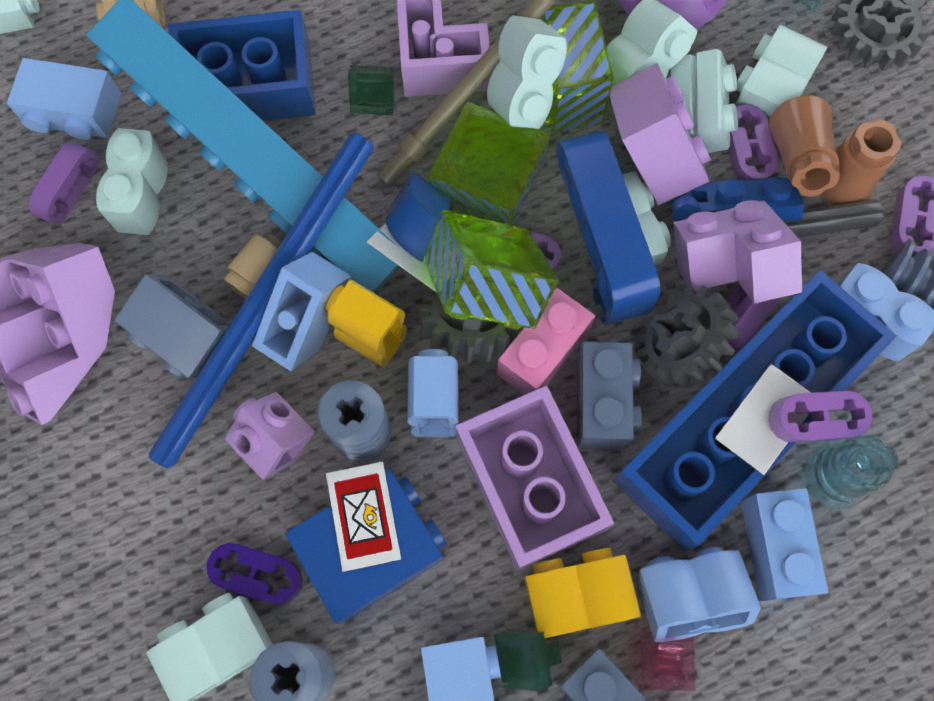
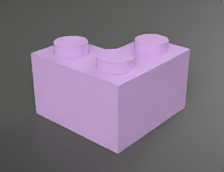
M397 0L400 60L405 97L449 94L490 48L488 24L443 26L441 0ZM491 74L475 92L487 91Z
M658 63L607 89L609 90V97L622 141L658 205L710 182L703 165L711 161L710 155L701 136L698 135L691 138L688 132L695 125L684 103L685 99L674 75L665 79Z
M743 201L731 209L714 213L707 211L697 212L690 215L688 219L673 222L678 269L686 284L694 291L699 290L702 286L710 288L738 281L754 304L802 293L801 240L765 201Z

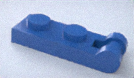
M781 177L757 180L727 179L708 182L670 200L672 202L671 210L675 222L688 219L690 215L697 212L707 211L714 213L734 208L740 202L750 200L765 201L782 221H801L805 207L799 190L792 186L788 178Z

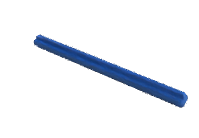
M353 132L348 136L149 452V458L158 465L170 468L176 464L255 339L281 268L309 253L373 152V144L362 135Z

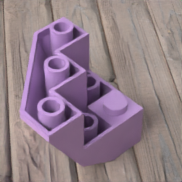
M74 243L36 248L0 257V380L7 388V396L19 416L25 415L40 425L53 419L107 347L115 290L98 246Z

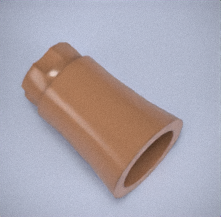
M798 96L785 101L776 108L770 117L768 124L770 132L779 149L787 178L791 181L792 186L799 190L800 195L807 197L820 196L825 190L835 187L840 175L839 157L833 134V110L827 101L816 96Z
M877 119L874 122H863L858 128L851 131L843 143L836 149L839 157V181L834 188L825 190L820 196L831 205L870 200L878 182L894 163L900 151L902 141L897 136V128L888 121Z

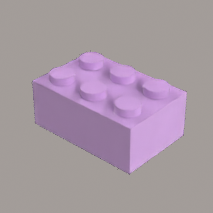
M547 385L455 425L456 439L517 572L594 537L615 524Z

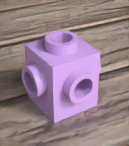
M274 392L259 400L250 398L242 403L232 416L235 421L225 440L259 477L265 480L292 465L299 458L315 431L277 392Z

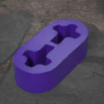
M234 543L220 545L212 551L207 561V574L214 585L267 603L280 605L289 603L298 596L302 588V574L295 563ZM234 553H239L237 562L252 567L250 575L246 577L232 574L229 581H226V571L219 568L222 559L231 560ZM280 567H285V577L291 579V585L289 589L281 588L277 596L271 594L273 586L259 581L258 578L261 571L277 574Z

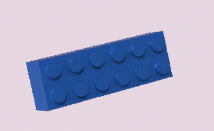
M819 270L802 288V293L796 294L617 475L613 482L685 552L698 547L795 444L788 442L765 475H763L715 439L770 364L811 393L845 391L897 335L823 271ZM811 413L808 414L802 424L812 422Z

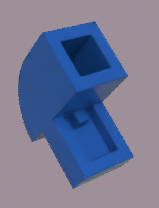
M412 172L389 206L386 225L390 234L406 252L421 262L425 259L427 251L428 257L431 258L432 239L435 232L436 239L439 238L438 230L442 215H444V220L455 215L449 211L451 196ZM460 220L450 225V233L469 223L465 220ZM446 228L443 229V236L446 235ZM476 228L456 238L457 244H460L482 233L483 231ZM488 238L462 250L463 256L486 246ZM453 240L449 241V248L452 247ZM445 244L442 245V252L445 251ZM438 247L435 248V255L438 254ZM460 252L456 253V260L459 259ZM452 256L448 257L449 270H451ZM444 259L441 260L442 266H444ZM475 259L463 264L461 277H463ZM455 263V273L458 275L459 264Z

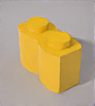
M349 280L345 287L339 285L330 295L325 309L328 311V323L334 327V337L382 368H385L406 338L407 326L403 324L405 312L354 280Z
M610 547L583 553V564L564 567L562 558L533 564L534 574L525 576L524 580L537 638H549L641 617L626 554L613 557Z

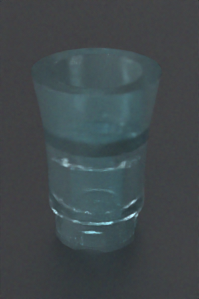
M875 435L857 436L838 444L823 445L812 451L805 460L803 482L810 496L822 506L834 510L849 509L859 504L870 493L878 491L888 484L893 471L899 467L898 456L893 446L884 444Z

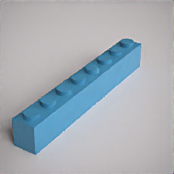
M118 0L86 34L100 48L94 56L116 76L124 70L135 81L129 88L149 107L152 108L156 102L161 104L169 112L164 121L185 140L192 133L201 141L204 146L198 152L219 171L228 166L239 177L233 185L253 203L260 197L273 208L268 217L285 233H288L323 176L133 0ZM345 197L309 251V253L314 252L326 261L329 260L336 267L352 276L350 280H354L375 294L401 268L367 243L377 231L392 243L394 242Z

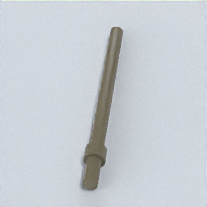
M531 0L518 16L540 19L557 0ZM500 37L414 134L409 131L400 141L398 152L378 173V176L386 184L391 186L413 161L418 163L429 151L427 145L490 76L500 62Z

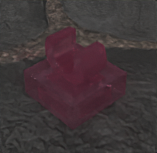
M640 635V688L695 691L694 637L670 642H654L652 635Z

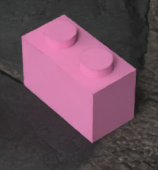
M558 288L549 296L545 305L540 307L541 310L536 323L534 324L531 319L528 322L530 326L526 325L498 359L497 375L523 395L546 385L548 386L588 335L596 316Z

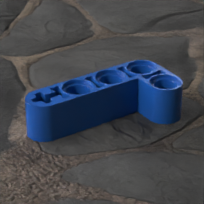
M598 131L557 142L556 154L560 172L597 277L593 287L595 304L601 305L604 316L600 317L602 324L606 326L650 314L660 296L659 276L608 135L605 131Z

